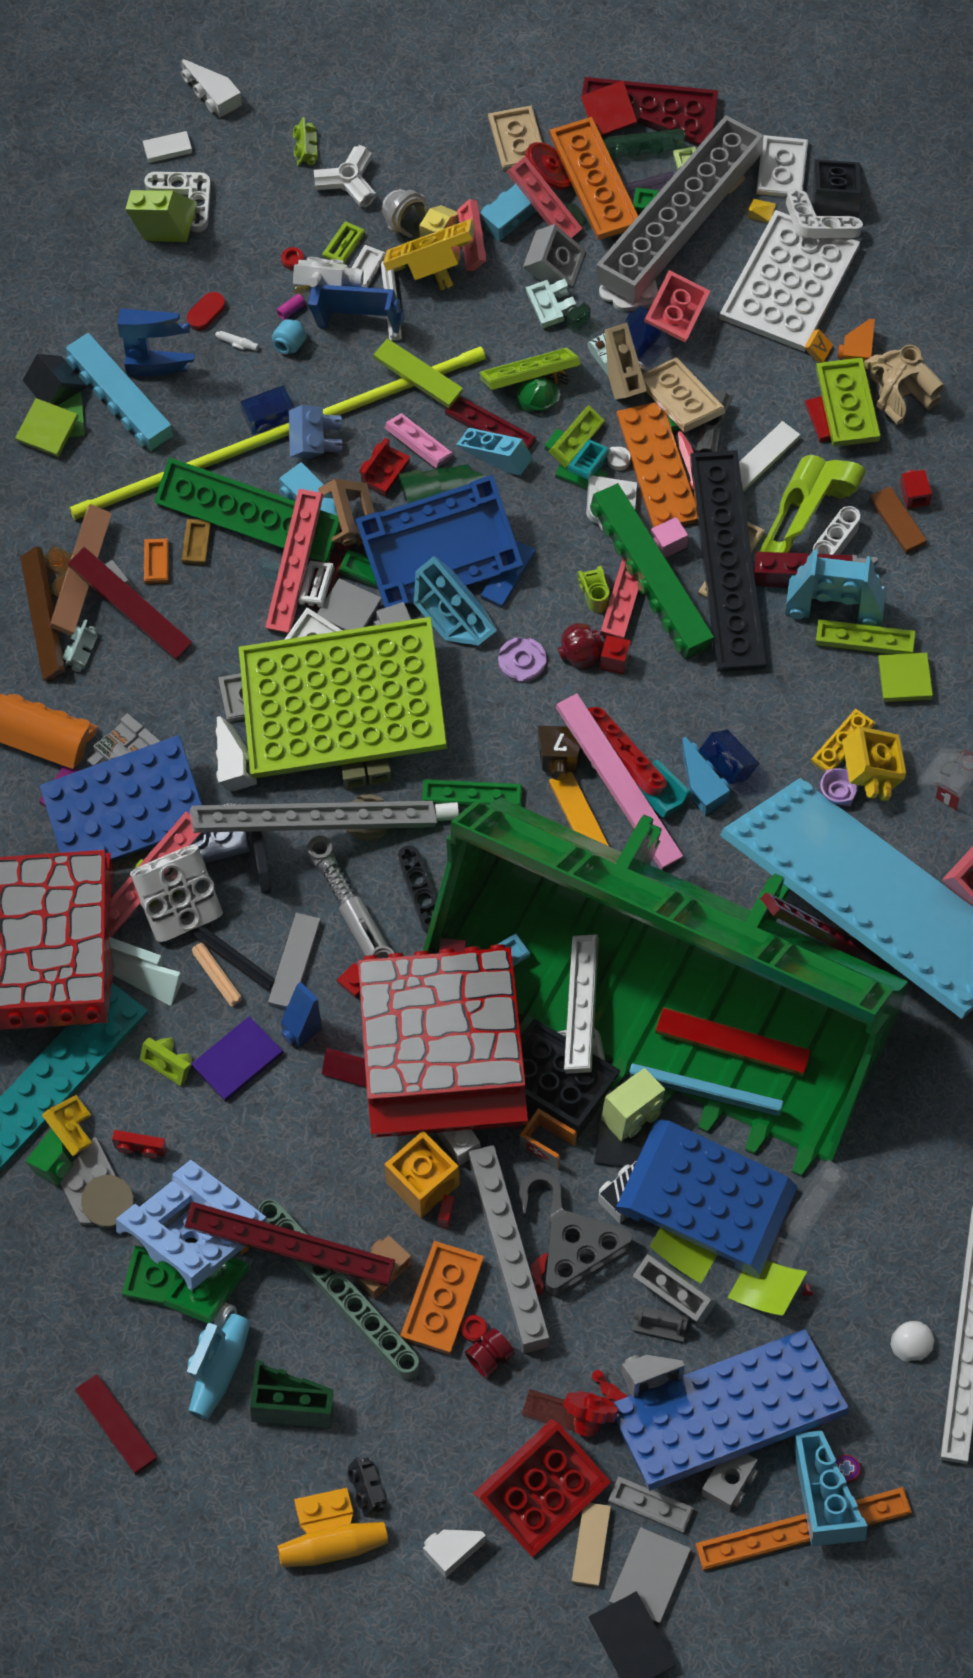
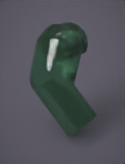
M563 203L580 226L587 223L586 218L576 204Z

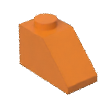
M875 319L867 320L845 335L844 345L839 344L838 359L863 358L864 363V361L871 357Z

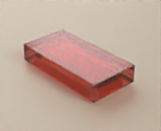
M529 1389L522 1416L544 1423L552 1419L559 1422L564 1429L573 1431L575 1426L573 1424L575 1416L568 1413L567 1408L563 1406L565 1399Z

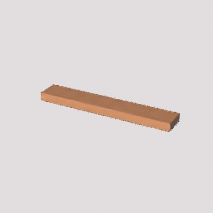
M89 504L71 559L83 547L87 548L98 558L112 513ZM70 567L67 569L49 627L72 636L89 584Z

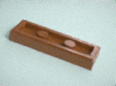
M891 486L870 495V502L905 554L926 545V538Z

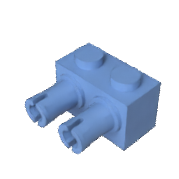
M300 405L289 410L290 457L312 459L324 454V452L340 454L342 446H338V444H342V440L339 438H324L323 429L339 431L342 423L337 421H342L341 416L324 415L323 407Z

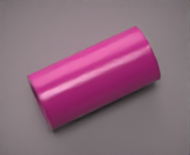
M297 294L277 308L276 312L279 317L286 320L303 308L306 302L300 294Z

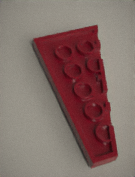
M584 77L582 95L622 80ZM624 81L637 122L698 146L714 129L718 90Z

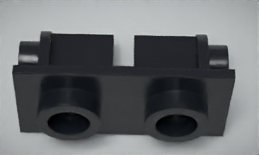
M359 1456L356 1457L348 1466L347 1475L356 1491L357 1506L362 1509L365 1517L373 1509H375V1512L384 1510L386 1499L381 1485L371 1487L370 1483L379 1480L374 1463L369 1458L360 1460Z

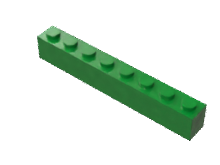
M619 483L594 493L590 504L593 516L595 518L598 517L604 534L613 541L616 553L626 561L625 566L630 575L634 574L635 579L638 580L637 586L640 592L648 598L653 613L658 614L664 631L671 635L677 652H681L683 657L687 659L710 648L714 636Z

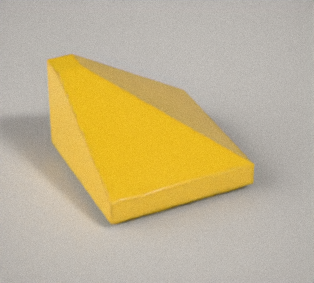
M754 199L749 208L748 219L769 223L776 204Z

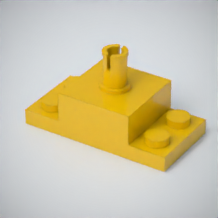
M471 218L388 249L383 262L386 271L392 269L394 272L399 271L408 264L415 280L434 274L440 290H444L445 286L447 288L453 286L447 268L458 265L461 253L460 247L470 244V240H473L475 231L473 219Z

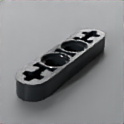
M404 846L398 852V863L421 928L428 934L430 923H428L427 913L431 911V915H433L437 899L420 852L414 846ZM405 854H410L413 857L414 867L411 869L408 860L405 859ZM413 875H421L424 878L422 883L415 885L410 882V878ZM421 896H428L432 901L427 906H421L417 900Z

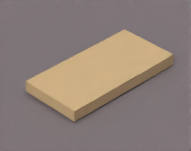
M677 357L642 373L646 392L684 433L725 414L724 406Z

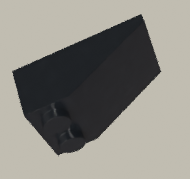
M814 159L812 207L815 214L818 216H852L859 218L862 194L860 162Z

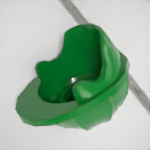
M540 376L519 382L516 387L515 401L517 406L527 413L536 410L541 411L553 407L559 401L560 392L552 381L546 379L545 376Z

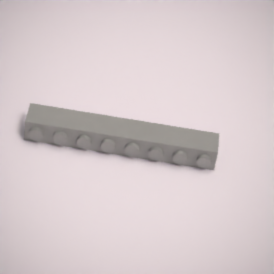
M492 1145L469 1151V1164L523 1354L548 1348L549 1335L495 1147Z

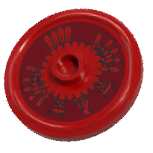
M542 142L530 144L526 149L525 156L546 183L555 189L563 190L569 188L572 183L556 149Z

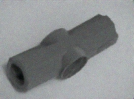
M718 390L712 393L724 406L725 414L700 425L696 453L717 452L721 427L732 402V397L726 391Z

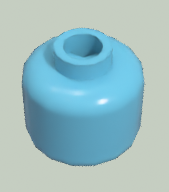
M286 319L282 321L272 334L273 345L282 354L296 353L306 340L304 327L296 320Z

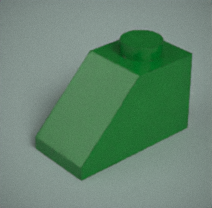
M52 1128L25 1161L37 1176L56 1186L59 1185L73 1167L71 1153Z

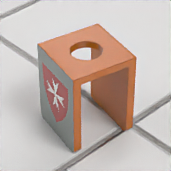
M538 1108L520 1134V1147L558 1170L560 1167V1155L534 1140L531 1136L540 1125L575 1146L577 1132Z

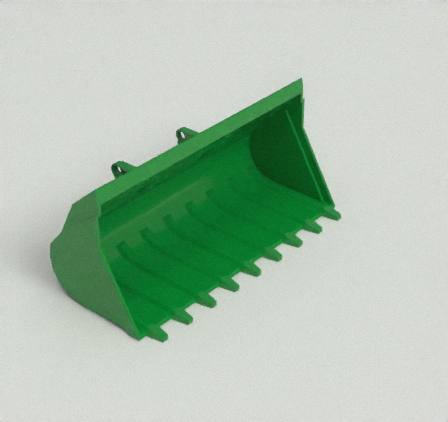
M499 798L490 804L475 801L452 820L451 834L446 838L447 864L423 951H429V954H438L441 938L466 940V948L476 946L480 947V950H485L517 934L530 952V957L513 966L518 1018L521 1019L519 1023L521 1036L534 1018L556 1032L567 1030L573 936L598 935L599 951L594 1028L600 1033L605 1059L611 1061V1065L620 1070L618 1077L611 1087L615 1090L627 1076L633 1063L782 1100L783 1109L781 1116H776L664 1088L663 1104L660 1111L678 1092L704 1104L698 1129L706 1133L710 1131L723 1114L751 1126L745 1151L755 1155L769 1136L798 1148L792 1173L802 1177L816 1158L830 1164L832 1163L841 1145L856 1102L898 1017L908 988V981L777 923L778 918L772 915L760 898L766 892H769L786 901L790 888L783 884L785 877L775 873L771 879L768 878L752 910H749L651 866L650 864L660 844L659 837L662 828L654 825V819L645 814L640 818L622 852L503 798ZM662 1009H670L809 1049L811 1054L804 1076L655 1034Z

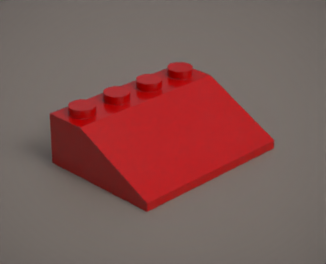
M551 1419L472 1494L531 1557H534L602 1492L611 1481L559 1422Z

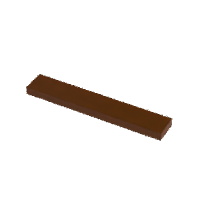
M35 546L21 556L20 559L42 679L49 682L65 672L58 630L49 627L54 609L43 550L41 547Z

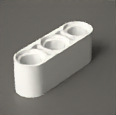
M852 506L843 507L814 544L813 551L818 550L817 554L840 555L859 529V510Z

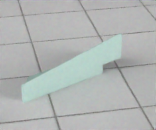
M109 937L114 963L113 975L171 1006L182 984L181 973L164 968L161 955Z

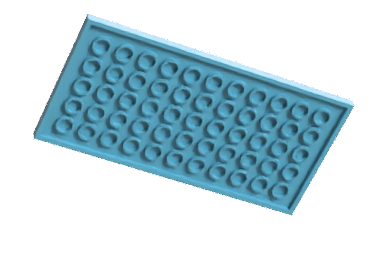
M801 778L797 779L723 828L720 834L722 838L772 876L776 873L785 877L784 885L962 1019L973 1010V906L835 803L829 801L824 795L814 789L809 782Z

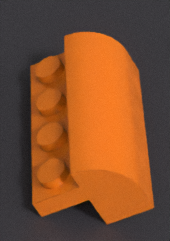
M0 694V743L74 769L82 762L86 743L96 735L98 726L91 724L86 719H77L69 716L64 711H55L47 708L42 703H33L25 700L17 694H9L7 696Z

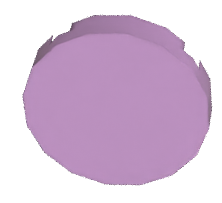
M513 638L507 641L500 649L498 657L499 668L503 675L512 681L530 682L538 678L545 669V650L534 639Z

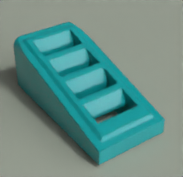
M588 439L567 467V471L589 479L607 461L610 448Z

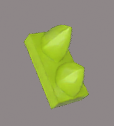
M149 1037L143 1042L139 1060L181 1086L186 1081L189 1069L191 1068V1054H174L172 1052L174 1047L173 1037L162 1038L157 1041Z

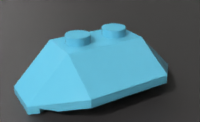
M433 556L416 570L414 604L425 617H431L432 626L444 640L479 646L497 631L483 605L456 573L440 559Z

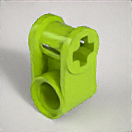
M597 566V569L587 572L577 571L578 582L589 609L594 613L605 612L609 605V589L602 566Z

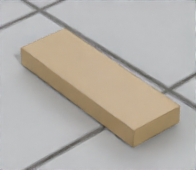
M589 1503L582 1511L572 1576L573 1584L599 1588L611 1506Z

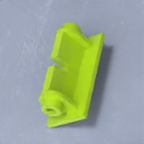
M302 117L299 124L295 125L293 129V138L296 139L294 157H297V166H300L302 161L307 162L308 165H314L318 160L317 145H312L317 143L316 127L312 123L305 124V117Z

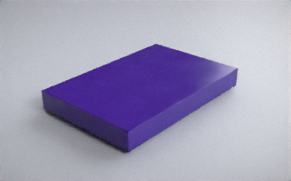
M248 1016L191 1063V1066L226 1102L283 1054V1050Z

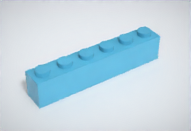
M89 333L66 347L67 363L73 370L77 369L80 372L79 375L86 385L90 384L93 387V391L99 400L104 399L107 402L109 411L112 415H118L121 418L123 427L127 431H133L135 439L141 447L146 446L152 451L173 437L172 426Z

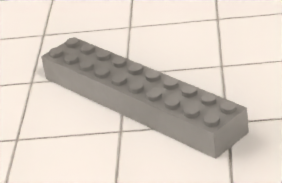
M725 115L597 263L596 282L635 303L763 153L764 135Z

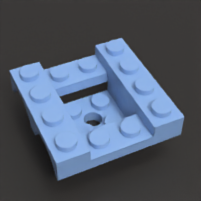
M190 1160L172 1174V1181L144 1204L140 1207L134 1204L117 1217L116 1232L119 1234L128 1232L135 1236L144 1245L154 1262L158 1264L160 1261H165L171 1264L182 1275L188 1288L192 1291L246 1246L184 1229L189 1210L167 1228L162 1224L190 1202H196L265 1223L266 1216ZM187 1238H195L198 1240L196 1243L185 1242Z

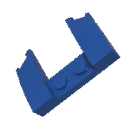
M120 308L117 325L119 337L123 338L125 349L124 365L126 375L145 377L187 370V363L194 362L195 354L150 350L148 338L190 333L191 325L189 323L178 324L177 321L180 320L179 313Z

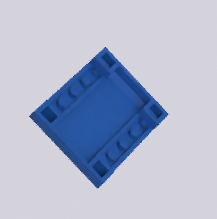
M493 475L380 513L375 512L355 519L384 608L404 602L405 606L414 604L416 570L433 556H436L450 567L466 586L510 573L523 567V562Z
M656 1119L615 1211L636 1221L642 1218L734 1262L735 1268L758 1278L798 1186L789 1177L671 1121Z

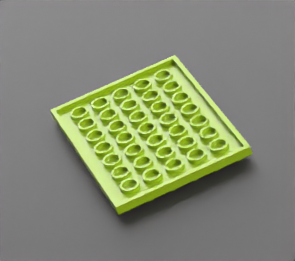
M431 617L239 647L250 775L253 778L447 749Z

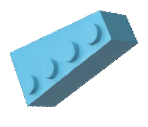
M823 1431L796 1434L794 1452L811 1547L866 1541L867 1524L864 1518H862L858 1505L846 1485L847 1482L843 1473L840 1472L836 1464V1459Z

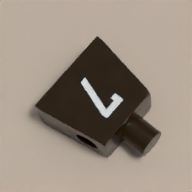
M538 725V750L542 770L544 772H552V778L558 781L564 780L567 777V772H577L583 749L570 729L566 726Z

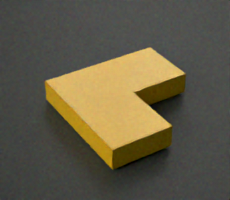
M77 1095L46 1110L42 1114L43 1118L72 1156L93 1144L79 1126L80 1123L91 1116V1113Z

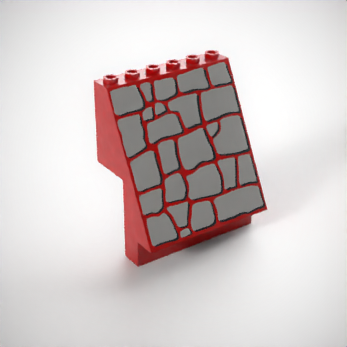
M105 850L0 857V1030L107 1023L114 972L107 928L114 877L111 853H105Z
M497 944L485 950H480V947L474 946L467 947L465 951L455 952L454 949H442L438 954H429V951L414 952V956L392 953L388 955L389 958H378L377 955L364 956L363 960H358L371 1138L417 1135L422 1131L428 1134L528 1125L511 947L506 948L503 944Z

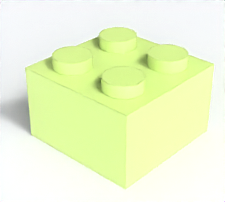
M644 1067L605 1097L601 1120L620 1141H623L628 1136L632 1138L641 1130V1125L646 1121L652 1123L660 1116L665 1089Z

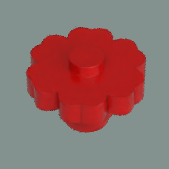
M569 1392L565 1396L563 1404L567 1408V1412L575 1416L573 1421L575 1425L574 1431L588 1437L595 1436L596 1431L600 1428V1424H604L605 1421L613 1423L617 1419L619 1408L615 1406L613 1401L605 1397L596 1396L590 1392Z

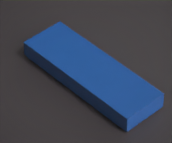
M516 540L523 567L491 578L481 594L482 600L500 608H503L535 554L534 548Z

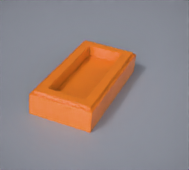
M168 538L144 539L145 584L169 583Z

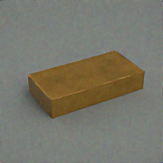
M187 519L181 558L182 564L206 565L211 522Z

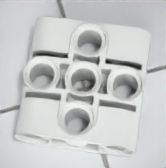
M190 845L144 864L130 873L140 898V904L145 911L154 937L158 942L167 941L219 918L223 914L214 890V883L209 877L197 845ZM173 868L171 874L164 875L166 869ZM199 880H205L202 886L195 887ZM176 890H182L179 896L172 897ZM159 900L156 906L149 907L151 901ZM190 911L187 918L180 919L184 912Z

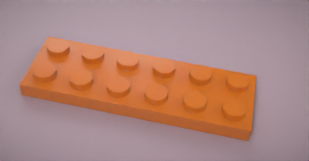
M589 117L550 129V138L597 240L625 232L638 215L593 118Z
M656 402L617 411L618 422L627 450L631 455L630 459L652 528L677 517L682 526L697 523L695 500L665 411Z

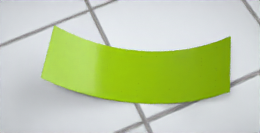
M661 1227L650 1245V1248L668 1263L700 1284L717 1257V1254ZM766 1260L758 1278L742 1271L727 1298L757 1310L783 1316L807 1271L785 1267Z

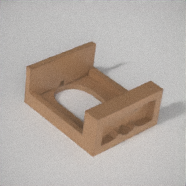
M334 479L318 488L319 492L324 495L323 498L334 499L342 532L332 537V541L341 542L343 545L359 544L360 547H364L358 527L352 516L349 501H354L360 497L364 514L375 513L367 483Z

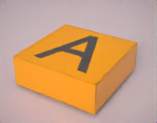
M818 329L812 332L804 349L816 362L822 363L833 344Z

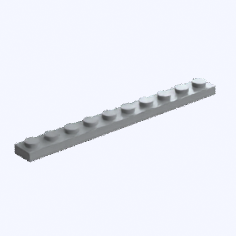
M433 801L191 806L190 808L193 833L435 827L437 823Z

